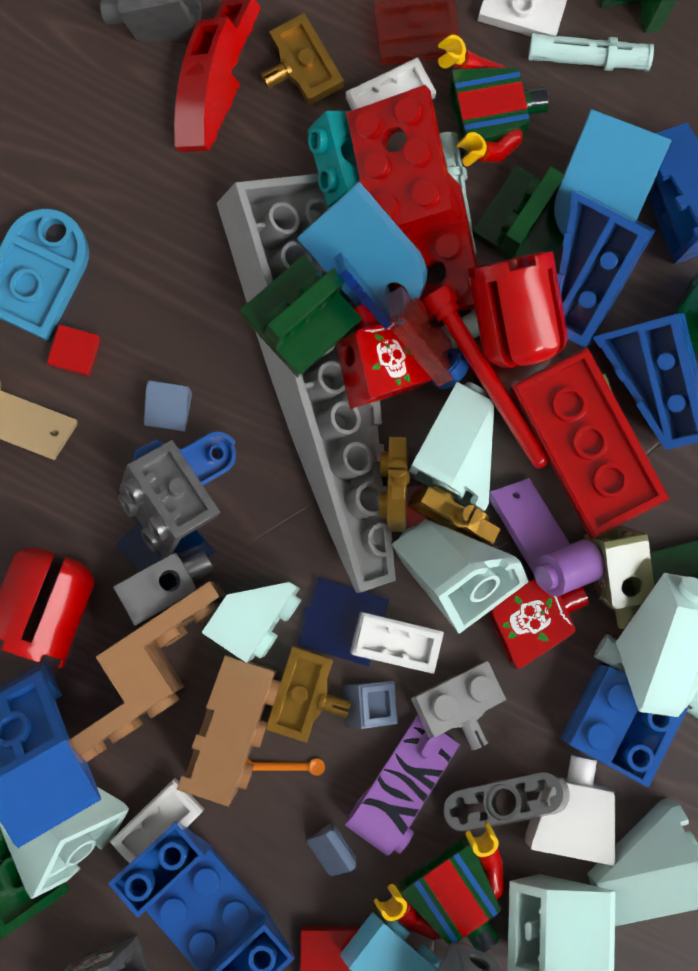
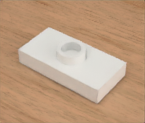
M483 0L478 21L530 37L532 33L556 36L567 0Z
M417 57L346 91V100L351 109L355 110L423 85L430 89L432 99H435L436 90Z
M360 612L350 653L434 674L444 632Z
M176 778L110 841L129 864L176 820L187 827L203 812L204 808L191 794L177 790L179 781Z

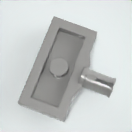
M488 661L481 662L411 697V701L429 738H434L452 728L462 727L471 750L479 749L488 744L477 719L486 710L506 700Z

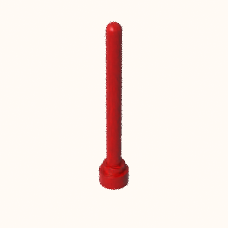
M450 284L439 288L422 300L423 307L430 317L435 316L438 322L443 321L531 464L535 468H543L548 462L547 455L457 311L460 307L456 303L459 300L457 294Z

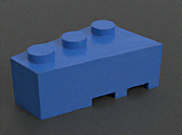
M688 123L655 133L672 141L647 195L674 264L698 256V137L693 133Z
M572 191L567 232L564 235V248L557 277L568 339L585 348L593 342V337L597 335L653 236L655 229L582 191Z
M677 313L594 336L593 339L615 368V373L630 391L637 402V407L664 449L668 450L698 443V366L685 314Z

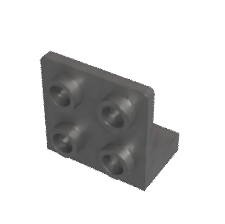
M173 440L127 465L119 488L121 493L118 495L119 502L129 517L135 515L144 528L141 530V535L152 552L159 551L163 558L173 553L181 538L219 515V509Z

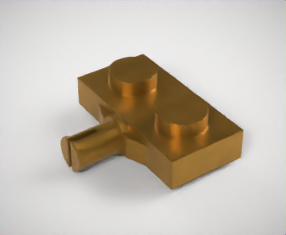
M305 13L269 31L270 40L280 56L281 63L260 73L267 89L289 78L298 87L308 106L344 88L342 76Z
M389 437V452H381L380 459L381 477H388V492H380L379 516L380 518H387L389 532H406L407 484L410 480L407 438Z
M438 486L414 491L407 507L448 529L487 545L494 544L500 528L488 522L489 516L479 510L478 507L474 508V505L464 507L453 501V494Z
M292 647L266 730L307 743L313 722L321 711L346 719L348 710L333 705L349 709L351 701L327 694V678L333 659L301 648Z

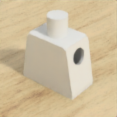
M571 754L568 776L563 778L569 788V802L565 809L557 814L530 819L524 841L531 850L614 866L615 796L614 792L606 786L593 784L597 764L596 759ZM544 782V790L540 791L537 800H546L548 805H550V797L556 795L555 787H549Z

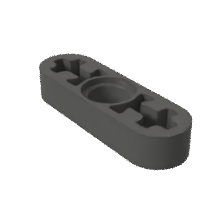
M541 772L456 791L445 801L444 817L447 823L455 830L476 831L485 829V822H488L491 827L557 814L567 806L570 792L563 778L556 774ZM544 782H546L547 786L555 787L556 795L550 797V805H548L546 800L536 799L528 801L526 793L544 790ZM505 789L510 790L516 798V807L507 816L502 815L496 807V797ZM464 802L469 805L484 804L486 811L470 813L467 819L458 815V809L464 807Z

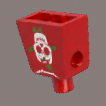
M365 303L353 308L361 316L362 320L354 327L356 331L338 342L336 348L351 410L415 390L435 379L430 365L405 321L396 319L380 324L372 303Z
M533 579L529 580L527 584L489 611V618L511 667L520 669L572 635L576 630L569 613L589 605V601L583 587L555 597L542 590L536 580Z

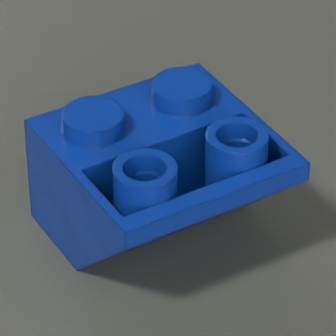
M598 664L560 739L649 788L688 709L685 708L679 717L639 712L627 676L610 666Z

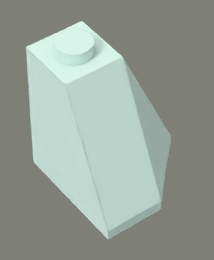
M456 382L411 465L409 476L427 487L438 486L449 491L454 496L453 501L464 507L474 505V508L478 507L479 510L484 512L489 504L494 403L487 398L488 393L486 390L470 382L462 385Z
M427 519L417 526L408 528L406 532L401 534L398 540L391 544L403 565L459 634L528 583L522 564L515 556Z
M664 573L616 641L639 712L679 717L698 694V579L694 577Z
M98 788L102 800L20 848L13 844L0 822V829L25 890L31 899L67 882L81 869L77 863L85 859L94 849L95 845L102 849L115 837L129 810L124 802Z
M669 798L660 800L615 845L614 866L597 863L587 873L592 886L615 891V926L698 909V843L691 831H685L682 827L689 824V820L682 807Z

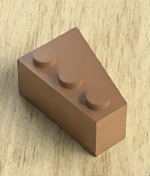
M231 654L224 656L206 706L207 712L199 735L196 734L192 745V750L194 751L186 776H181L177 790L229 807L238 788L247 789L254 768V764L248 763L247 759L252 746L258 748L261 746L268 724L261 721V717L266 704L274 705L281 681L274 679L277 669L252 661L246 663L239 657Z

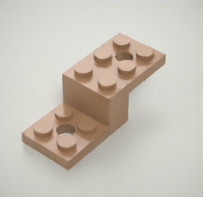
M209 581L96 656L101 667L123 699L124 704L70 739L72 747L86 762L107 749L103 742L109 738L114 744L142 726L143 722L140 716L146 712L150 718H153L180 700L176 692L184 688L185 685L161 648L164 646L168 647L185 636L188 632L184 626L193 620L197 624L199 622L204 623L212 618L220 606V602L226 597V593L219 583Z

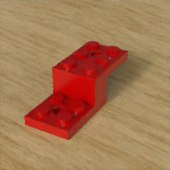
M423 85L346 112L361 184L419 250L425 261L427 273L435 264H444L446 268V276L441 283L430 285L427 280L425 289L416 304L409 311L402 314L403 321L406 322L407 326L435 319V316L430 317L421 302L431 293L447 284L452 286L459 298L456 303L460 309L457 312L474 308L467 269L478 266L461 185L447 171L430 89ZM396 132H404L406 134L404 146L397 152H389L387 149L389 138ZM395 282L398 299L407 298L406 288L400 283Z

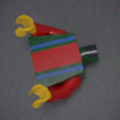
M450 35L441 41L438 47L447 52L439 58L440 67L449 68L454 65L456 68L452 70L449 84V93L459 136L456 148H461L464 166L468 167L475 161L500 163L525 138L530 125L529 115L546 113L548 111L547 91L544 87L524 91L518 69L506 68L502 64L483 58L467 50L459 36Z
M488 822L484 823L486 832L480 837H473L470 830H468L466 836L399 881L404 898L396 886L390 884L387 888L392 894L391 899L387 902H380L377 898L374 900L384 919L387 921L396 920L406 929L432 941L442 938L450 945L467 936L473 947L478 951L485 953L498 943L499 937L488 920L501 911L497 899L504 892L503 860L498 850V839L491 825Z

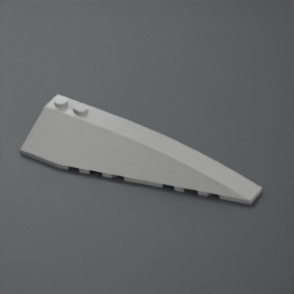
M319 174L235 182L217 202L247 303L303 255L313 263L323 276L327 274L323 267L297 239L305 229L330 208H327L324 193L319 187ZM341 289L339 293L342 295V297L352 306V308L357 307V305ZM353 328V329H352L348 334H346L341 340H343L345 337H347V336L350 335L351 333L355 332V331H356L355 328ZM257 334L291 437L355 592L360 593L396 581L393 546L391 545L392 532H389L386 518H380L379 516L380 492H388V487L383 486L380 472L381 452H384V444H379L378 426L382 424L380 401L350 409L336 349L337 343L297 378Z

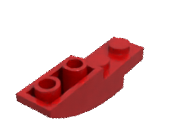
M223 0L213 19L197 21L183 59L177 88L174 131L175 148L179 152L209 151L215 142L221 124L231 108L234 96L240 86V83L231 72L238 62L240 52L247 37L252 32L254 22L261 10L256 0Z

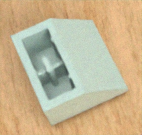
M290 582L228 594L202 633L246 663L254 659L255 656L261 659L267 654L278 637L272 630L279 619L285 622L288 621L300 604L301 599L295 596L300 588Z
M543 874L510 881L508 971H614V890Z

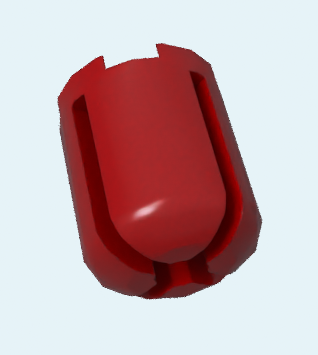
M553 251L513 257L509 260L493 263L491 266L482 264L467 269L483 354L488 362L502 368H512L517 365H533L555 357L566 347L568 334Z
M39 547L22 549L13 556L0 588V639L4 641L1 650L39 663L43 654L59 658L58 668H63L94 588V576L81 562L65 557L33 638L24 636L55 553Z

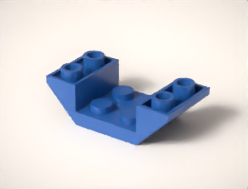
M47 660L0 686V822L17 848L102 800L88 763L72 747L55 701L62 694Z
M177 820L108 883L137 918L146 911L197 971H282L295 958L266 907L208 842Z

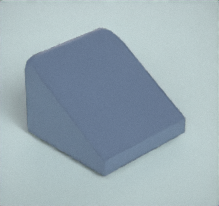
M147 381L144 426L186 432L192 397L191 389L183 385Z
M394 681L357 683L343 686V699L351 701L350 708H344V710H348L345 724L348 728L364 729L398 724Z
M329 823L307 840L308 845L330 876L351 872L356 868V855L335 824Z

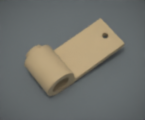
M0 382V439L55 460L76 428L77 420L1 391Z

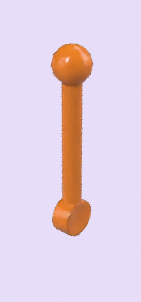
M314 758L310 762H251L250 759H247L248 763L254 764L253 771H310L312 775L318 776L325 770V764L319 758Z

